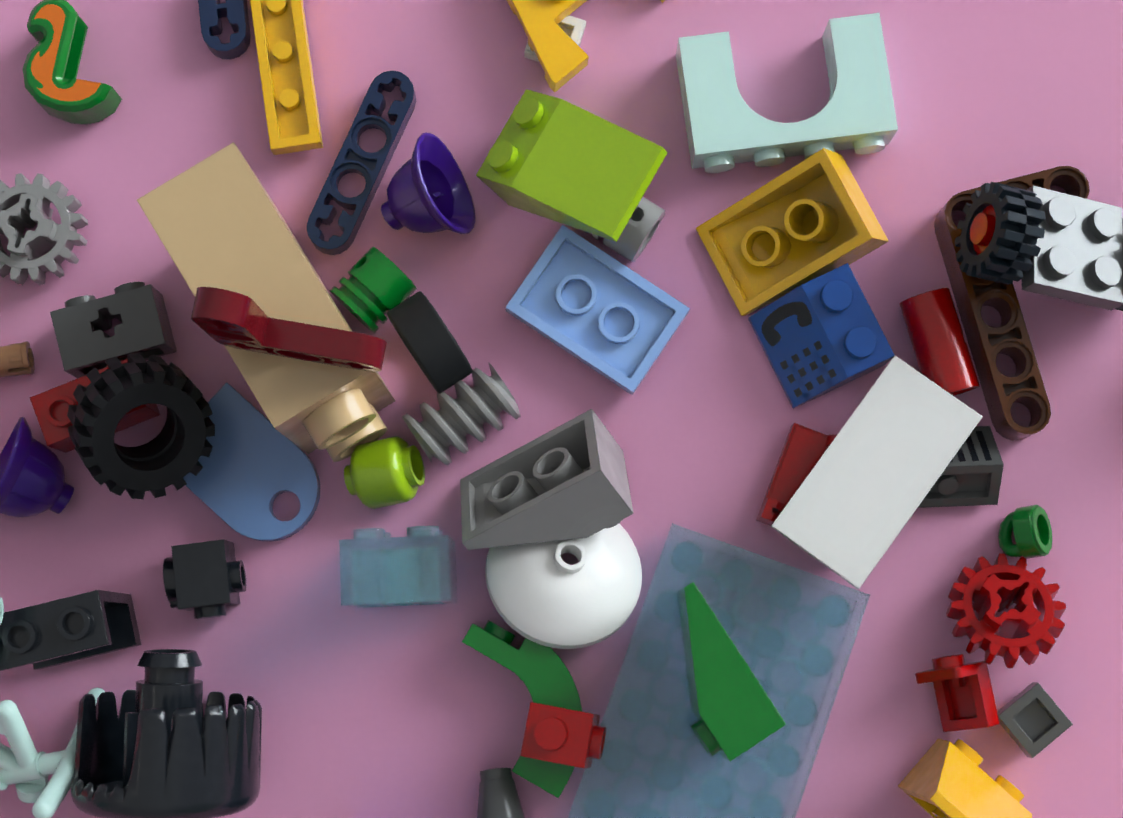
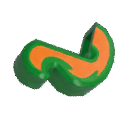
M43 0L38 3L31 11L27 22L28 31L38 44L27 54L22 69L25 88L49 115L69 123H96L115 113L122 98L112 86L76 79L87 34V25L66 0Z

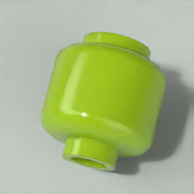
M393 436L356 446L351 454L350 465H346L344 468V480L347 490L351 495H357L365 506L377 509L405 503L413 499L417 494L418 487L424 484L425 468L417 447L414 445L409 446L399 436Z

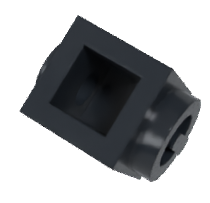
M223 539L171 546L172 557L165 558L163 563L164 587L171 608L187 611L194 610L195 619L226 616L225 606L240 604L239 592L246 591V573L242 560L236 561L233 542Z

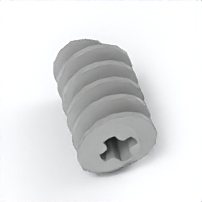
M490 363L491 376L486 375L478 368L473 369L471 373L474 383L473 388L461 380L454 384L457 395L456 399H453L445 392L437 393L440 410L436 411L425 402L420 404L423 421L418 422L408 414L402 416V419L431 462V458L436 457L445 465L452 463L449 446L451 445L462 453H467L469 451L466 439L467 434L472 435L480 442L485 441L486 436L483 427L485 422L498 431L503 429L500 412L505 411L515 419L521 417L514 397Z

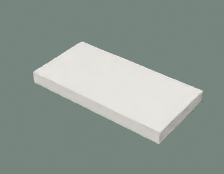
M894 356L771 527L856 589H860L983 416L906 362Z

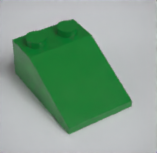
M692 582L677 591L691 710L698 720L690 725L707 753H710L712 757L719 753L731 762L787 724L695 583Z

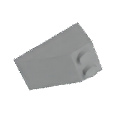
M593 409L460 479L462 544L467 550L587 538L605 528L616 526L624 518L634 514L623 450Z

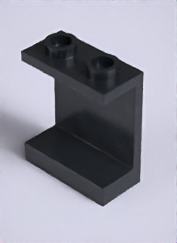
M95 590L5 612L0 625V671L33 664L34 670L44 669L141 645L131 594Z

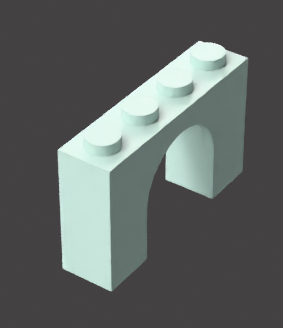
M880 13L829 19L822 36L830 86L829 102L814 116L794 123H781L766 119L746 104L737 87L729 31L678 38L676 62L692 169L704 167L707 173H720L733 169L735 163L751 161L755 162V166L768 167L783 163L785 157L804 155L805 159L823 148L834 152L854 149L856 154L861 155L876 153L885 149V145L891 142L898 131Z

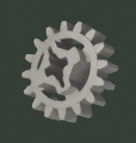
M20 173L16 174L15 186L10 188L0 180V234L5 235L9 240L7 250L11 252L9 257L0 241V276L3 278L10 273L11 280L23 285L29 274L34 282L43 285L45 284V272L51 271L59 278L64 276L60 265L64 260L74 264L78 263L79 259L71 251L74 245L85 246L87 244V240L77 233V229L87 226L88 220L82 214L74 213L82 204L73 195L66 196L68 189L59 181L50 186V181L43 174L37 173L31 184ZM50 203H53L57 208L61 224H57L51 219L53 209L50 208ZM37 223V228L35 231L27 230L25 235H23L25 228H34V226Z

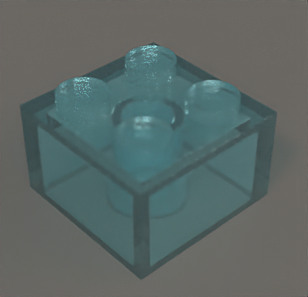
M439 526L407 527V537H391V532H386V529L383 528L353 530V539L339 540L341 606L372 608L458 604L455 541L449 535H443V530H439Z

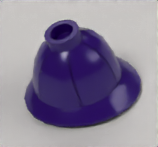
M422 133L417 139L412 158L402 165L387 188L388 201L381 206L382 215L389 226L395 230H400L405 226L411 231L421 233L451 230L460 234H468L474 228L475 210L464 176L446 145L437 136L431 133Z
M20 417L0 454V513L15 517L36 516L49 509L59 514L70 501L74 487L65 482L64 466L57 455L46 445L32 437L31 429L26 419Z

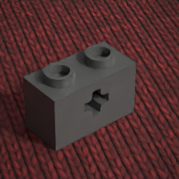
M130 282L114 289L115 294L98 299L93 295L78 296L67 300L64 303L65 308L51 311L50 314L64 371L76 378L87 375L93 368L100 370L107 367L105 361L113 357L123 361L128 359V354L140 353L146 361L151 354L161 357L177 352L163 295L151 284L145 286L144 282ZM116 318L122 324L114 327L115 335L110 337L104 331L112 328V319Z

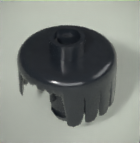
M157 649L144 651L137 665L145 667L144 680L136 681V690H126L123 693L119 715H117L116 698L113 692L101 693L97 698L96 704L95 697L92 694H86L80 700L71 796L77 808L86 814L100 818H215L241 812L251 806L258 798L261 775V704L252 696H248L246 705L241 694L232 693L229 696L227 715L226 701L223 693L210 692L203 716V681L195 679V667L202 666V663L195 650Z

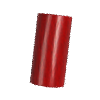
M936 289L902 301L899 305L921 374L953 396L980 387L967 343L962 334V327L950 289Z

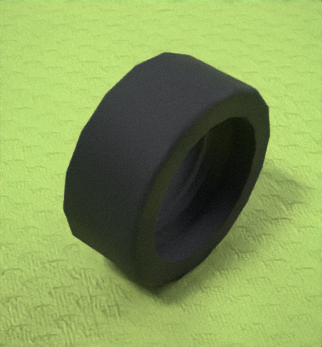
M421 291L386 313L409 352L438 393L444 392L473 372L458 343Z

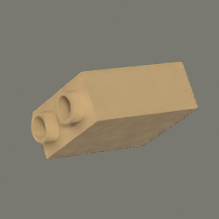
M234 142L137 199V202L194 296H196L198 287L229 290L253 299L270 318L353 332L274 202ZM225 346L273 427L307 454L316 449H326L333 462H338L350 457L356 446L376 441L386 433L387 427L377 412L395 402V399L378 372L333 366Z

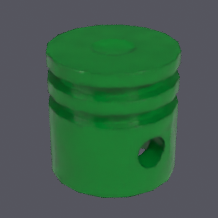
M371 247L348 271L350 278L347 280L345 277H342L339 280L341 287L338 289L334 286L330 292L354 317L375 333L379 329L376 324L378 322L384 324L388 320L385 314L408 299L417 288L388 257L375 247Z

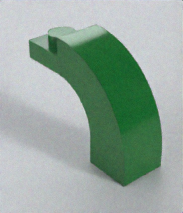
M488 620L485 627L481 628L472 623L462 642L514 672L528 688L534 703L582 711L575 682L568 668L551 647L537 644L525 638L521 647L517 649L511 645L515 635ZM520 756L512 772L559 798L575 767Z

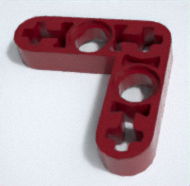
M198 287L196 291L191 320L222 345L246 351L363 371L379 372L382 370L387 342L381 338L357 332L270 318L253 299L237 292L212 287Z

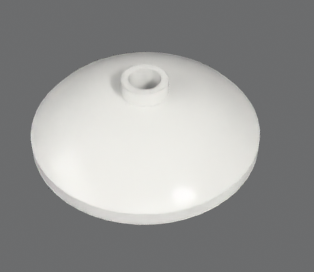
M617 524L587 538L489 548L486 558L485 578L489 596L494 607L513 630L530 641L543 646L558 649H576L599 643L610 637L624 625L636 606L640 595L642 568L632 539L621 524ZM571 553L576 556L578 563L574 565L567 564L562 560L561 555Z

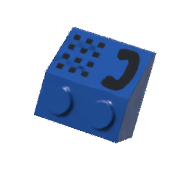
M848 263L800 285L748 318L793 409L884 366L895 356Z

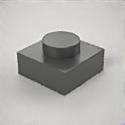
M1032 682L997 712L1000 725L1024 754L1030 758H1034L1073 725L1038 682Z

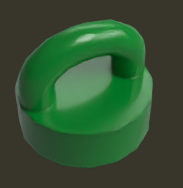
M1039 505L1019 507L1004 518L998 533L999 545L1003 552L1010 557L1023 556L1026 559L1048 555L1052 548V529L1048 515ZM1012 530L1014 533L1016 544H1013L1012 542Z

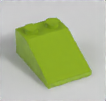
M526 89L476 176L509 206L617 242L668 152L663 147L563 99Z

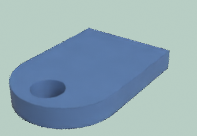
M226 382L208 402L213 413L209 418L215 424V436L206 437L213 446L210 456H200L198 461L203 468L197 476L189 472L183 479L187 483L186 486L241 535L259 541H278L288 538L303 529L317 509L320 499V480L317 470L310 458L297 445L277 431L263 414ZM292 492L299 498V513L292 520L280 521L273 513V503L280 494Z

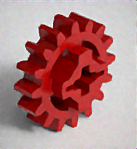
M999 553L992 566L983 556L979 557L973 568L974 570L966 566L962 569L957 579L959 583H953L948 598L953 602L950 603L946 616L959 620L952 631L953 636L962 637L967 635L970 641L965 651L971 654L978 648L986 651L984 656L985 663L989 665L996 656H1002L1006 667L1013 668L1020 655L1028 665L1034 664L1040 654L1039 651L1046 655L1051 651L1056 643L1054 638L1059 637L1065 626V623L1059 618H1061L1066 609V603L1052 600L1060 589L1057 583L1045 585L1041 580L1046 570L1041 567L1033 573L1026 570L1027 559L1022 556L1015 566L1008 564L1004 553ZM1014 603L1016 604L1014 608L1007 612L1004 611L999 617H995L997 612H1001L1005 608L1008 609ZM974 610L979 614V620L977 619Z

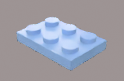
M564 225L561 226L505 307L506 312L631 395L639 387L690 310L689 307Z

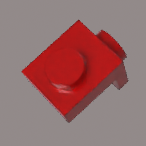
M963 654L932 659L933 669L915 673L917 684L933 682L943 732L987 728L1000 724L988 666L985 661L965 663Z
M530 702L520 756L584 769L591 768L592 759H601L606 739V727L599 726L600 715Z

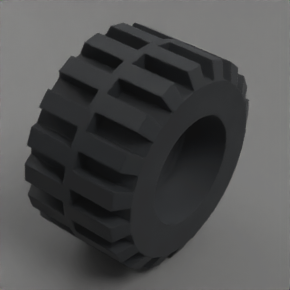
M140 353L128 354V361L123 364L117 357H113L105 361L109 369L101 374L96 368H93L86 375L91 383L87 388L78 384L73 393L78 401V405H69L67 414L73 424L68 427L70 439L92 477L100 485L105 483L110 492L119 496L126 489L132 499H144L145 491H150L154 498L166 496L165 487L173 484L179 490L187 485L183 477L189 472L197 476L202 470L203 466L198 460L200 456L209 457L213 448L206 437L215 436V424L209 418L213 413L201 391L179 367L172 362L168 365L162 357L152 354L148 361H145ZM145 404H160L167 407L165 425L153 440L136 447H125L114 443L117 425L130 410Z

